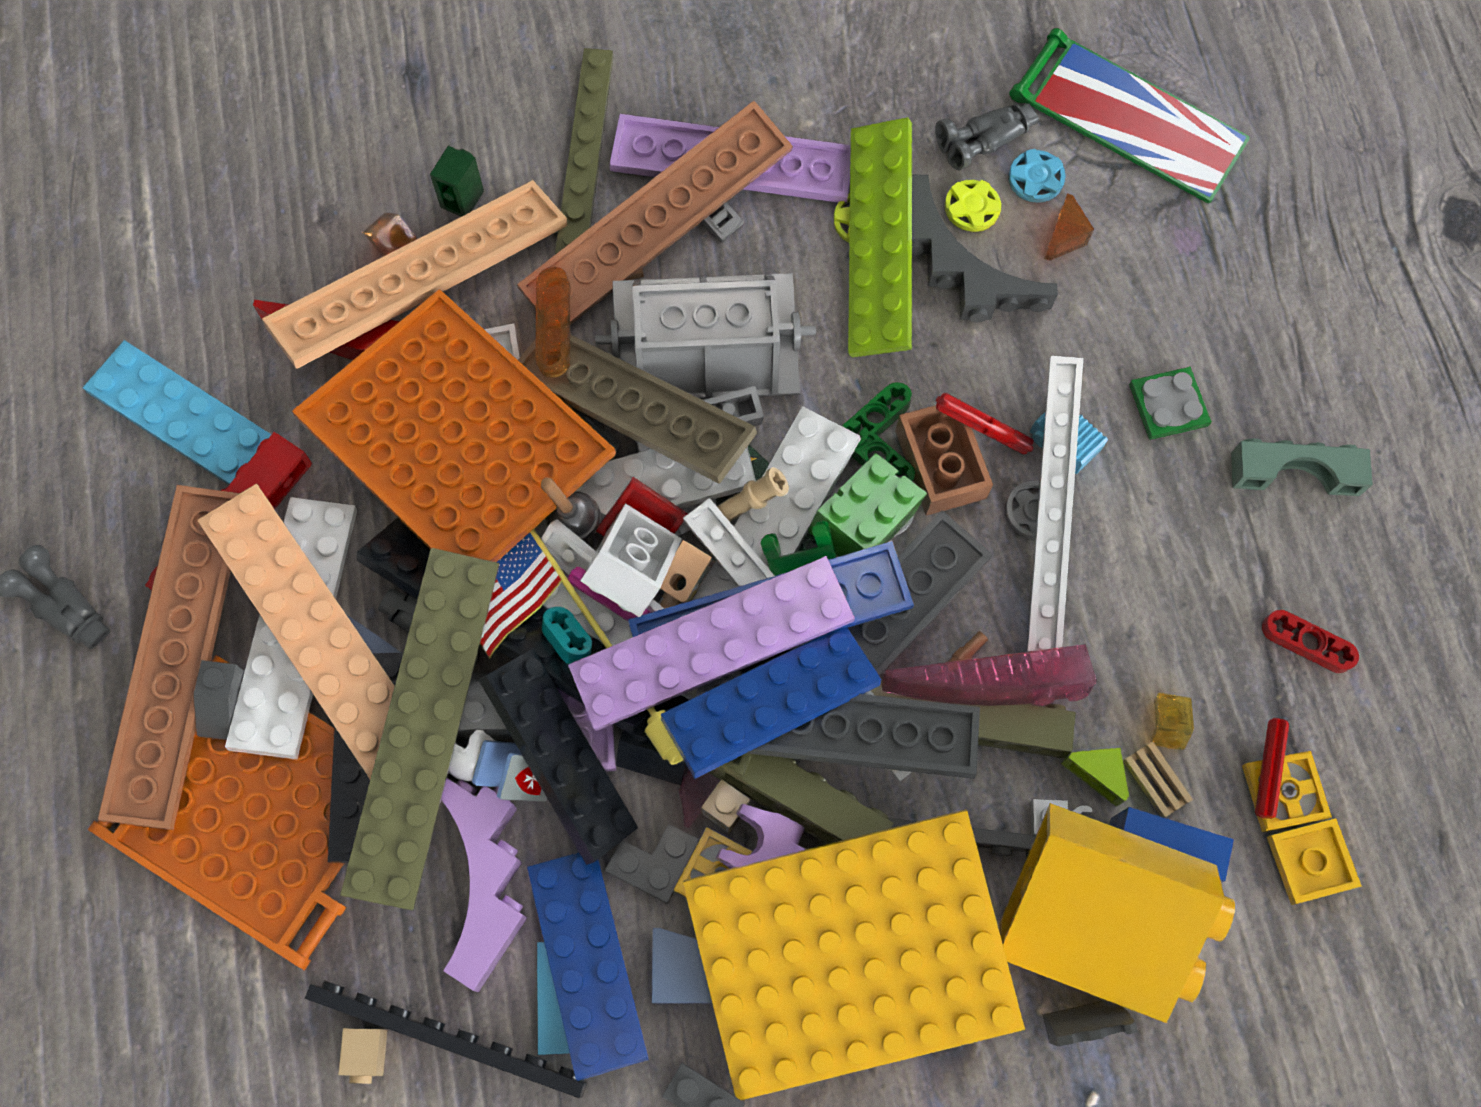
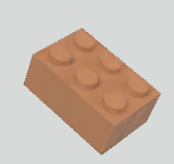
M936 405L899 415L895 429L904 457L915 469L914 483L927 493L921 503L926 516L938 513L941 510L945 511L987 499L993 486L972 428L937 411Z

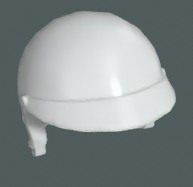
M475 730L470 735L466 748L455 743L448 771L449 774L458 780L472 782L483 742L485 740H495L483 730Z

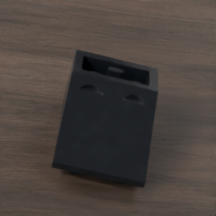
M680 695L656 705L655 710L657 712L665 710L666 712L689 700ZM650 713L631 735L623 730L617 750V767L677 785L682 784L687 770L685 761L683 760L671 765L668 760H663L645 733V728L648 726L647 720L651 717Z

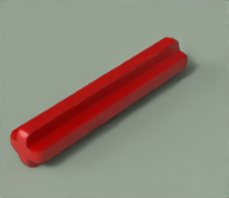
M1280 718L1270 719L1267 725L1255 807L1256 816L1264 819H1272L1277 815L1289 722Z

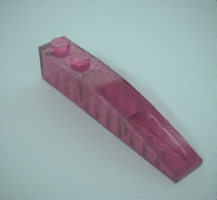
M1086 644L886 670L881 687L882 691L950 704L996 706L1035 703L1037 706H1043L1059 699L1068 698L1069 701L1082 700L1090 694L1097 679Z

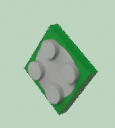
M1191 367L1134 379L1129 383L1149 440L1208 427L1212 422Z

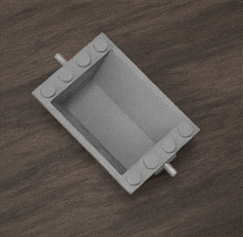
M793 273L612 281L614 320H611V335H595L596 345L612 344L613 356L699 399H709L753 386L756 387L758 397L800 395L798 350L801 347V336L816 335V326H800L799 312H795Z

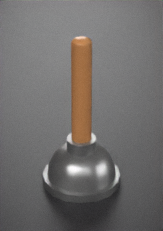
M544 478L541 481V488L557 506L548 515L549 525L558 519L580 539L584 540L590 537L596 531L600 522V510L596 501L588 494L580 491H575L567 498L551 478Z

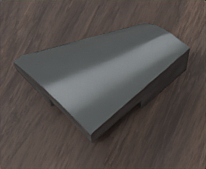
M1107 1000L1042 1014L1049 1043L1056 1046L1103 1039L1108 1035L1126 1032V1034L1138 1032L1136 1022L1123 1006Z

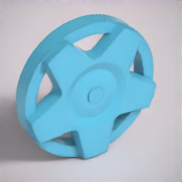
M1030 149L1020 154L1013 161L1009 171V183L1012 190L1020 198L1035 203L1046 202L1056 197L1062 190L1066 176L1065 169L1058 157L1045 151ZM1025 160V165H1019L1022 161ZM1057 172L1059 173L1060 180L1054 176ZM1016 180L1024 183V190L1019 187ZM1041 189L1050 192L1044 195H1037Z

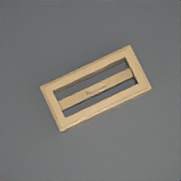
M1154 742L1149 743L1123 760V763L1160 817H1167L1193 800ZM1147 753L1149 754L1155 765L1158 767V769L1160 770V772L1162 773V775L1164 776V778L1169 783V785L1171 786V788L1180 800L1176 799L1168 785L1165 783L1157 769L1154 767V765L1146 755ZM1139 759L1140 762L1143 764L1155 785L1160 789L1166 800L1169 802V807L1165 806L1159 795L1156 793V791L1154 790L1146 776L1143 774V772L1135 762L1136 760Z

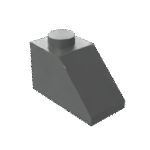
M201 660L194 690L198 737L227 740L245 672L236 664Z

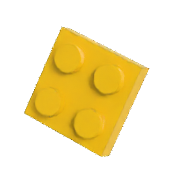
M1336 818L1267 837L1291 905L1362 887Z

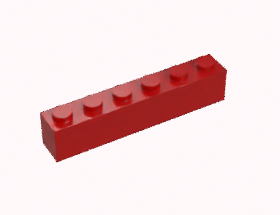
M273 432L269 438L264 439L259 444L255 455L250 461L243 464L237 470L235 478L229 486L221 491L242 493L257 484L275 510L310 468L312 462L303 450L276 432ZM157 567L151 572L149 580L145 584L151 591Z

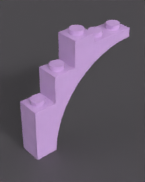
M447 778L441 800L455 820L464 842L469 866L470 892L467 916L461 937L443 971L472 991L479 992L527 919V917L520 913L523 908L521 904L505 895L502 901L499 899L522 864L515 857L518 852L517 849L503 840H500L497 845L495 844V841L517 808L510 802L511 800H502L497 797L499 787L491 790L487 786H483L477 796H474L477 791L474 787L463 780H458L457 783H454Z

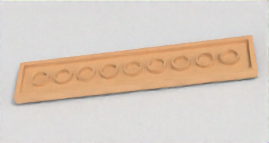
M532 180L262 318L263 323L295 368L298 369L423 303L437 290L440 289L444 292L567 226V218Z
M255 484L197 521L369 779H371L395 686L264 493Z

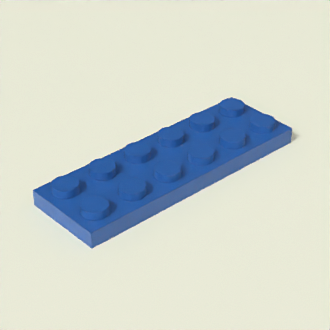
M846 627L826 633L662 713L661 721L694 779L849 702L850 699L857 695L864 694L880 686L882 679Z
M575 853L528 866V874L576 1081L649 1060L599 860L586 865L580 853Z

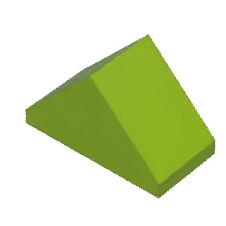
M1121 748L1072 752L1061 763L1116 807L1125 802L1129 797Z

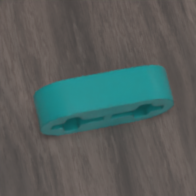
M556 606L546 610L543 615L542 632L561 659L571 664L590 656L592 640L574 615L563 607Z

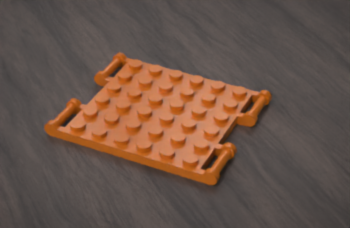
M217 655L212 659V662L229 663ZM309 712L298 759L228 751L225 748L227 740L198 737L197 731H195L174 830L120 824L115 832H113L110 828L114 823L94 820L88 830L292 964L306 970L311 962L309 957L337 915L341 917L347 908L325 893L344 865V863L328 862L334 727ZM317 903L325 907L324 911L298 950H294L289 946Z

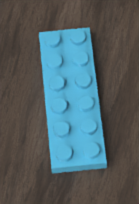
M125 340L83 387L88 394L228 485L234 480L237 470L243 464L248 463L255 455L259 444L272 435Z

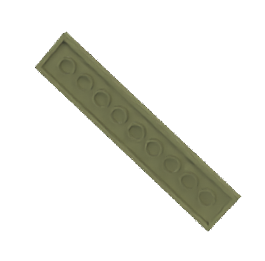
M435 548L430 550L340 896L414 911L499 570V563Z

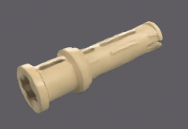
M772 467L766 471L765 476L757 481H748L740 493L719 504L717 508L730 522L752 508H764L767 505V501L776 496L782 497L786 495L789 491L788 482L779 469Z

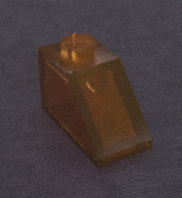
M385 212L363 231L364 235L382 256L417 240V237L402 218L394 213Z

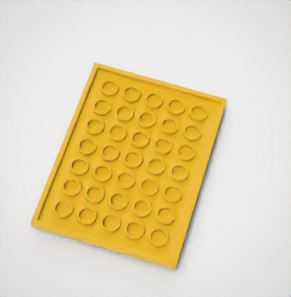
M966 809L683 881L735 1097L740 1100L1025 1030Z

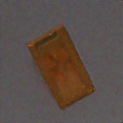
M1067 193L1044 258L1051 261L1086 246L1094 231L1090 221L1075 197Z

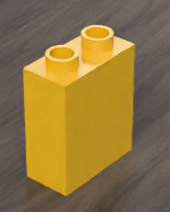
M1049 803L999 922V932L1007 962L1167 1023L1178 998L1191 1003L1197 998L1206 972V963L1198 958L1207 937L1221 942L1226 937L1233 921L1235 901L1224 896L1217 865Z

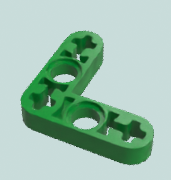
M895 382L886 386L845 422L842 427L856 434L860 431L861 440L851 456L860 465L863 466L869 460L868 454L870 452L880 451L885 455V460L889 464L893 462L892 466L898 470L897 475L905 473L906 477L914 483L915 469L911 463L878 437L899 419V415L904 414L910 407L911 389L904 383ZM892 395L896 398L900 395L903 396V400H895L889 410L888 406L891 403ZM871 412H879L884 416V420L880 423H872L867 419V415Z

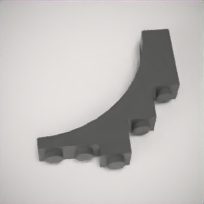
M912 174V256L927 254L928 286L941 289L959 287L960 320H970L972 322L991 320L995 309L1005 312L1016 309H1031L1034 312H1042L1052 309L1058 296L1057 284L1035 282L1006 274L984 263L970 253L956 240L941 219L933 201L929 175Z

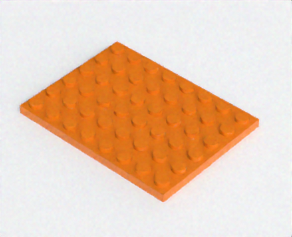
M440 289L292 410L294 416L430 550L435 548L492 562L499 561L557 508L541 488V481L544 478H551L568 498L616 455L615 448Z

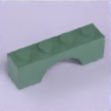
M1250 438L1241 441L1231 452L1232 487L1237 489L1265 490L1276 479L1278 472L1286 469H1300L1312 474L1322 483L1329 495L1361 496L1373 485L1370 449L1357 448L1355 445L1331 447L1319 442L1300 445L1288 440L1269 443L1262 442L1260 439Z

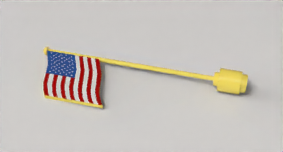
M534 529L496 562L499 563V570L480 642L489 659L507 635L538 611L561 582L605 648L607 649L612 646ZM654 707L647 709L651 717L647 720L648 726L645 728V733L662 759L668 760L671 765L683 761L681 754L661 721V714L665 710L657 712Z

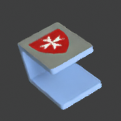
M490 740L483 742L472 779L474 785L499 787L497 797L502 800L547 801L545 793L515 743Z

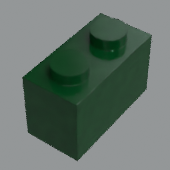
M447 146L431 171L430 177L440 208L462 217L472 212L482 196L484 188L476 158L467 150H458Z

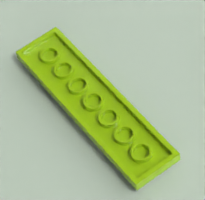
M908 117L851 128L848 354L852 358L912 350V122Z

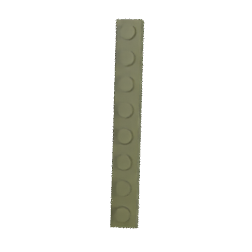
M584 48L561 207V212L567 218V226L558 231L555 255L591 227L614 59L613 50Z

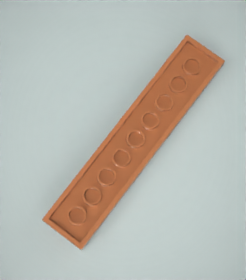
M755 101L751 102L518 283V289L547 323L561 330L566 329L613 292L612 281H623L631 278L790 153L793 146Z
M183 485L176 486L99 811V821L174 830L196 731L194 690L201 660L211 661L231 573V570L197 520L240 493Z

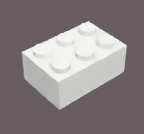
M625 504L606 532L581 582L589 586L592 591L614 601L623 610L641 617L661 588L682 538Z

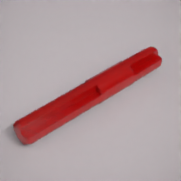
M943 393L936 398L937 404L935 408L937 411L1020 454L1026 455L1034 449V446H1032L1034 440L1031 437L948 393Z

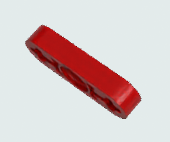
M1276 610L1262 622V632L1267 639L1334 673L1347 672L1355 667L1359 661V652L1352 643L1288 611ZM1278 620L1283 622L1282 628L1285 629L1281 633L1276 631L1277 625L1274 624ZM1298 628L1299 631L1296 632L1295 635H1294V633H1293L1292 631H1293L1294 629ZM1309 633L1316 637L1318 641L1316 650H1311L1304 646L1302 642L1303 634ZM1325 649L1329 651L1324 655L1321 654ZM1340 650L1344 652L1343 658L1346 659L1343 663L1338 662L1339 656L1335 654Z

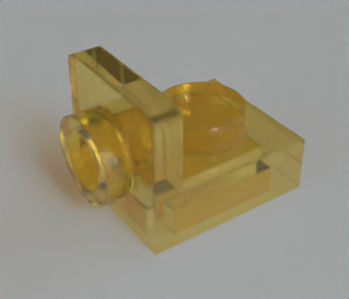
M1157 693L1154 700L1156 728L1151 737V742H1154L1156 746L1184 750L1194 731L1192 698Z

